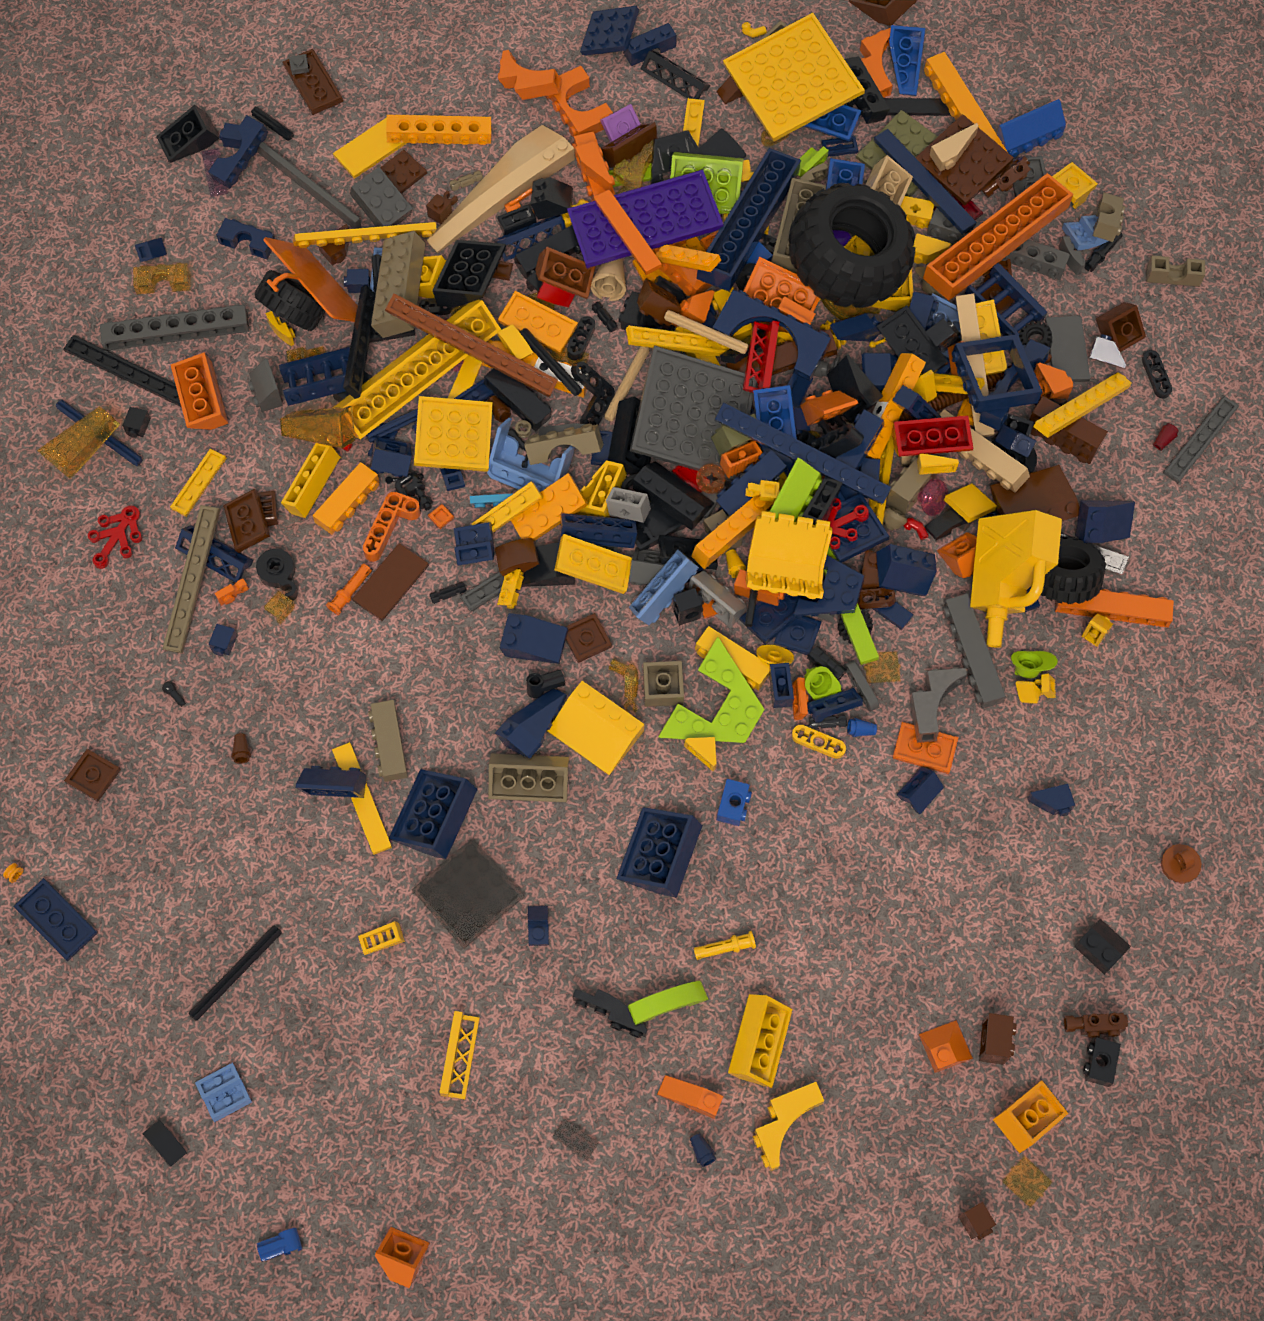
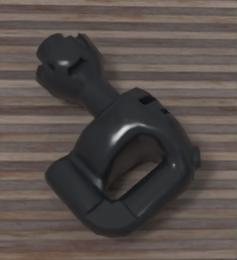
M417 472L408 473L407 477L403 476L396 481L395 489L397 493L409 497L417 495L420 509L427 511L432 508L433 500L424 494L425 484ZM412 480L410 484H408L404 488L402 487L404 484Z

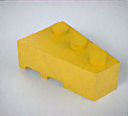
M607 460L592 476V480L588 485L581 489V493L588 505L575 514L610 518L606 499L612 488H621L623 481L626 479L627 475L623 464Z

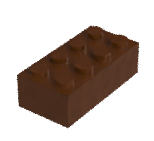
M1042 396L1029 420L1036 422L1061 406ZM1081 417L1048 438L1034 427L1031 435L1039 436L1047 444L1055 445L1062 452L1074 455L1082 463L1091 464L1108 431Z

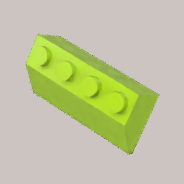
M797 458L770 512L776 513L775 519H778L779 513L793 515L794 522L797 521L798 516L802 517L813 495L822 483L821 474L802 459Z

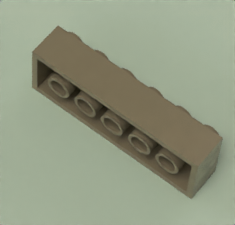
M792 178L772 263L797 274V269L792 265L789 255L790 227L800 207L819 190L826 189V185Z
M415 231L384 239L371 326L382 338L414 330V326L391 315L385 309L393 293L417 305L425 242Z

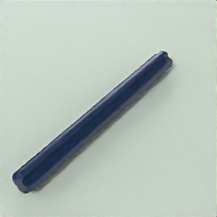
M59 400L56 403L59 411L133 465L139 466L142 463L143 459L141 456L64 400Z

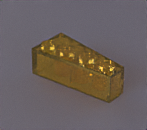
M99 406L37 451L71 479L120 424Z

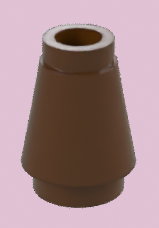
M492 396L488 399L487 402H492V413L495 420L504 422L510 418V408L497 396Z
M243 733L236 734L233 742L231 757L238 764L247 763L251 757L247 738Z

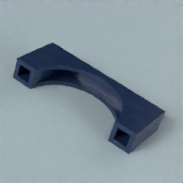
M733 289L713 326L714 330L732 337L740 328L754 323V321L779 322V326L792 336L797 346L798 358L794 367V373L809 381L812 379L831 343V338L827 333L823 331L818 332L808 323L802 324L796 321L795 317L789 314L786 316L780 313L779 309L773 306L768 307L764 305L763 301L757 298L752 299L741 290L736 291Z

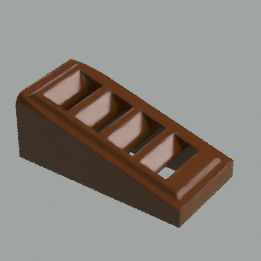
M275 490L258 492L261 504L272 502L270 505H262L263 509L272 508V510L263 511L264 515L272 514V516L265 517L267 526L279 525ZM271 496V499L261 500V497Z

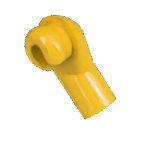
M749 22L742 24V33L749 37L755 38L767 33L765 26L754 29Z

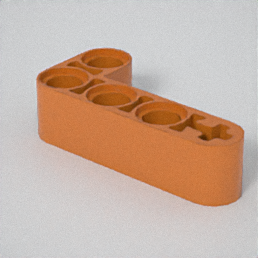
M397 492L387 494L363 544L364 555L368 561L375 562L380 559L399 517L408 520L419 518L421 512L419 502L416 499ZM393 502H398L396 505H391ZM410 508H415L414 511H408ZM387 517L391 518L389 521H384ZM379 533H383V534H384V535L381 536V537H376V535L379 534Z

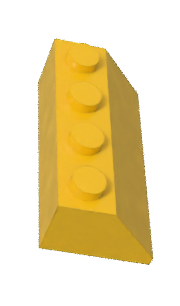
M749 994L728 1073L739 1079L772 1088L793 1009L767 995Z

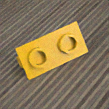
M516 569L504 576L497 605L507 606L509 609H514V606H517L519 593L515 591L516 589H521L524 579L523 572L520 569Z

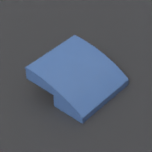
M1096 215L1081 216L1079 222L1063 224L1062 229L1067 236H1070L1071 243L1074 244L1076 250L1090 249L1108 242V240L1093 236L1094 225L1098 218Z
M233 1063L195 1082L214 1123L252 1103Z

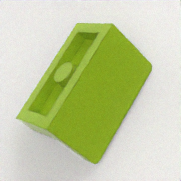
M824 146L819 151L811 147L799 158L801 163L798 176L801 178L812 168L824 163L827 160L829 150Z

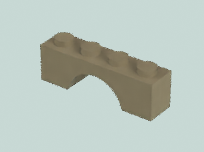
M585 424L577 429L570 427L562 432L550 431L546 435H531L524 446L530 465L548 462L552 449L559 445H571L577 448L582 455L601 452L604 444L598 424Z

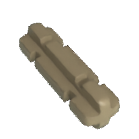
M478 170L473 172V174L470 173L458 178L457 181L454 179L449 182L452 191H455L459 187L463 188L474 184V181H481L483 175Z

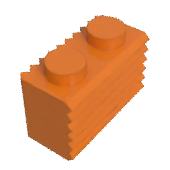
M750 441L721 454L720 466L728 478L730 476L733 477L737 473L743 472L752 463L755 465L759 462L758 458L762 451L756 441Z

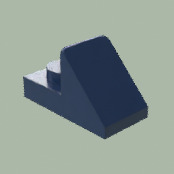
M1003 424L995 440L1005 448L1012 449L1026 457H1029L1037 440Z
M528 906L529 946L549 945L548 906Z

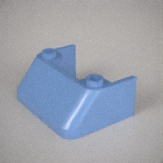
M506 419L498 427L489 459V469L487 472L489 477L518 490L532 481L539 492H541L567 474L575 447L570 446L563 452L562 457H556L550 466L542 463L530 465L528 460V467L522 468V461H524L525 456L518 454V441L508 435L512 419Z

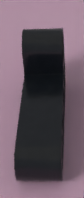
M845 424L819 438H816L809 431H804L798 436L797 440L836 458L858 447L862 443L864 436L851 424Z

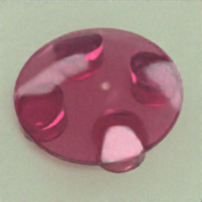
M932 478L926 484L923 491L918 494V501L921 502V507L927 515L936 516L946 506L944 501L945 495H948L946 484L942 480Z

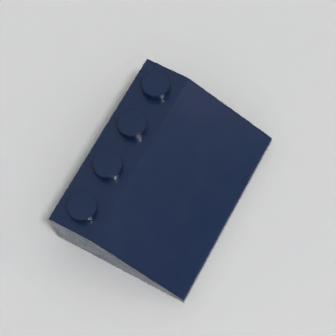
M420 769L388 839L427 855L447 859L478 789L466 778Z
M642 807L616 879L660 895L677 898L703 825L693 815Z

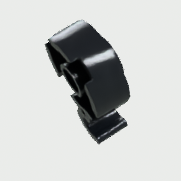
M270 549L262 553L256 563L259 579L264 585L280 588L283 591L290 589V592L285 593V598L287 602L294 601L298 596V591L295 583L292 582L295 573L292 557L282 549ZM277 566L279 569L275 571L273 567Z

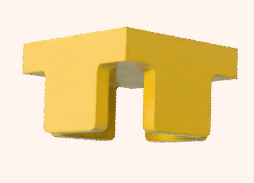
M1073 162L1052 176L1074 194L1071 202L1074 204L1073 208L1075 209L1086 201L1090 192L1098 184Z

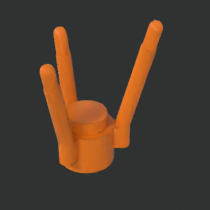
M530 188L516 199L505 204L506 212L508 213L520 208L519 202L531 195L533 189Z

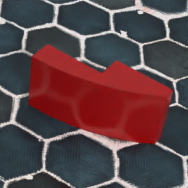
M542 282L537 293V298L563 307H569L575 294Z

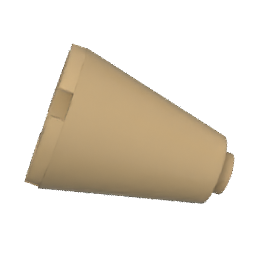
M623 258L599 266L591 284L593 294L599 299L610 297L609 301H616L625 295L626 280Z

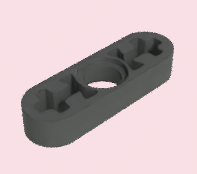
M854 660L845 663L846 673L854 687L858 688V694L863 699L868 711L871 712L879 708V702Z

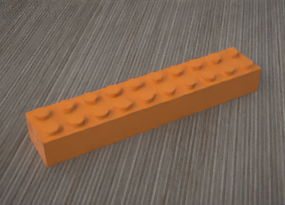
M1045 174L926 266L923 279L950 301L1068 209L1074 194L1050 174Z

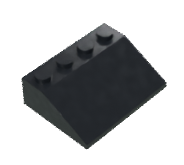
M456 240L432 290L437 305L455 308L482 299L506 249V244Z

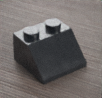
M551 177L533 181L530 204L538 220L568 213L567 209L572 207V186Z
M1099 919L1074 947L1105 975L1131 946L1102 919Z

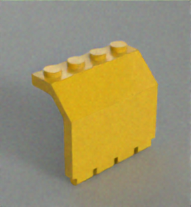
M762 511L761 516L756 517L748 554L747 587L757 591L762 589L768 590L771 593L782 592L790 596L801 595L809 599H822L824 593L822 586L823 569L832 535L830 521L816 519V523L813 525L812 518L798 516L797 521L794 522L793 515L779 513L778 519H775L776 513Z

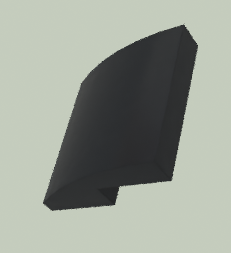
M723 128L699 147L702 155L743 159L746 157L744 150Z

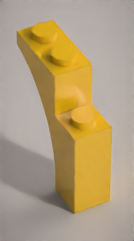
M817 1082L770 1100V1106L767 1109L771 1119L775 1118L776 1121L755 1129V1135L752 1136L756 1147H761L763 1152L761 1160L765 1168L769 1167L770 1172L778 1169L780 1166L781 1143L791 1124L808 1110L824 1103Z

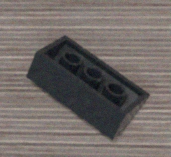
M635 396L621 400L618 403L607 460L623 464L626 474L629 475L638 474L651 461L649 456L630 451L641 402Z
M656 461L645 465L633 479V490L647 494L650 502L691 531L715 504Z

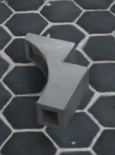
M954 667L946 670L933 669L927 671V691L919 690L912 693L910 705L917 743L937 741L939 733L937 709L947 694L958 686L965 684L967 677L966 668Z

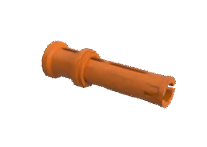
M362 564L343 589L336 592V596L331 602L326 604V607L336 615H340L346 603H350L353 593L372 572L370 567Z

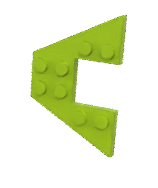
M717 637L698 671L731 690L712 723L682 705L677 704L658 736L659 738L686 740L687 738L715 737V741L745 743L765 709L723 643Z

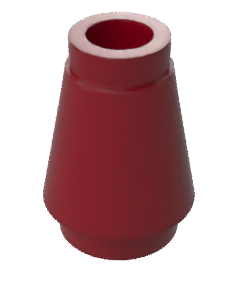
M1170 423L1163 425L1153 446L1162 451L1178 437L1179 430Z

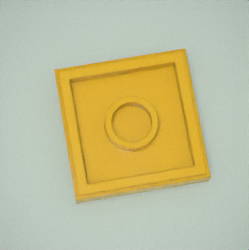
M972 483L945 495L944 501L968 523L995 511L997 507L994 502Z

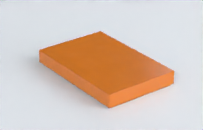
M902 722L892 759L949 774L959 737L939 732L937 741L917 743L914 725Z

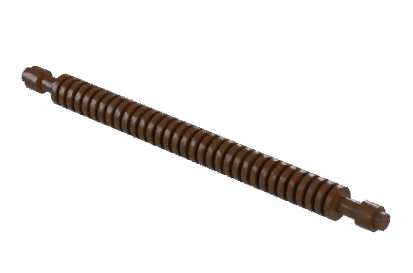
M1049 353V355H1048V359H1047V361L1045 362V364L1050 363V360L1052 359V356H1051L1050 353ZM1005 372L986 376L988 390L996 387L999 380H1003ZM944 392L937 395L928 404L935 411H939L968 399L969 396L968 394ZM902 411L898 421L915 420L905 411Z

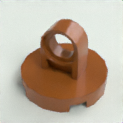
M1173 845L1162 856L1161 868L1168 879L1180 884L1193 881L1201 871L1202 862L1200 856L1188 845Z

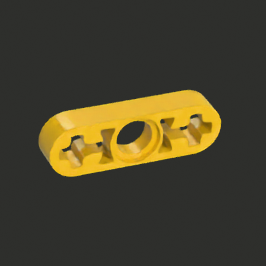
M798 725L792 731L793 741L835 759H839L845 754L846 745L839 739L804 725ZM804 731L805 736L798 738L797 733ZM810 734H813L811 736L810 743L807 742V737H809ZM821 738L824 741V745L818 747L814 745L813 740ZM828 741H830L829 746L836 747V745H839L841 751L834 753L832 747H828V750H826Z

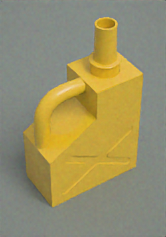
M1037 510L979 518L970 607L986 612L985 618L988 619L986 645L988 647H1002L1004 621L1008 620V614L1025 612V607L1032 605L1039 599L1044 587L1045 574L1058 565L1061 518Z

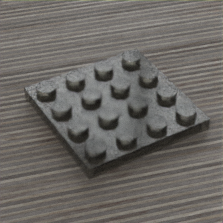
M473 839L469 840L412 889L416 897L463 949L469 946L525 897Z

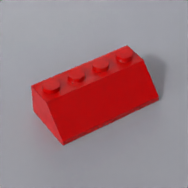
M968 416L897 421L893 423V445L898 457L973 451L974 449Z

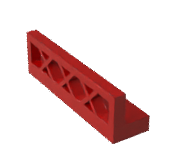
M754 321L752 325L743 385L744 391L753 393V390L770 388L779 322L772 321L769 325ZM757 328L766 330L765 337L762 339L757 334ZM757 344L763 349V353L759 356L754 350V346ZM757 361L760 365V370L757 372L752 368V362ZM753 377L758 383L757 388L749 386V380Z

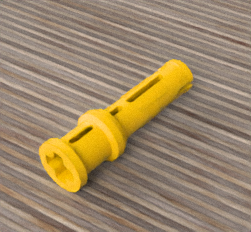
M748 931V934L732 935L730 939L694 947L693 949L696 960L731 951L738 953L740 950L750 947L755 949L756 945L752 931Z

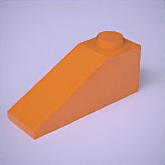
M666 1075L657 1093L659 1096L715 1119L723 1100V1096Z

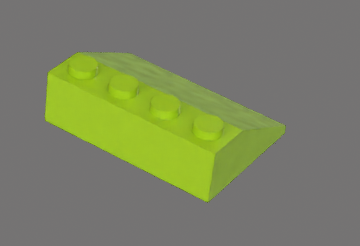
M674 152L672 155L670 179L703 170L719 213L729 214L740 196L744 159Z

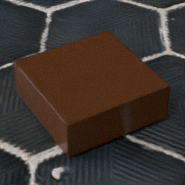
M500 261L492 278L510 281L513 263Z

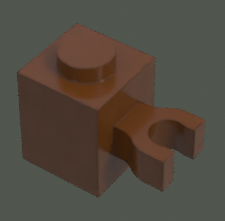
M446 191L443 197L436 194L426 205L428 217L440 225L452 213L451 206L458 201L455 195L452 199H448L450 197L449 191Z

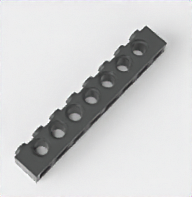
M936 208L930 221L927 235L955 244L981 223L977 222L975 227L961 234ZM1028 239L1001 261H1006L1008 258L1011 259V264L1061 280L1070 254Z
M245 305L216 307L208 310L200 309L193 312H180L171 315L163 314L156 317H143L134 320L126 319L119 322L100 324L101 343L106 351L249 332L248 315Z

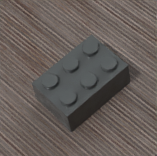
M380 167L354 184L350 190L352 198L376 227L398 225L410 216L413 209Z

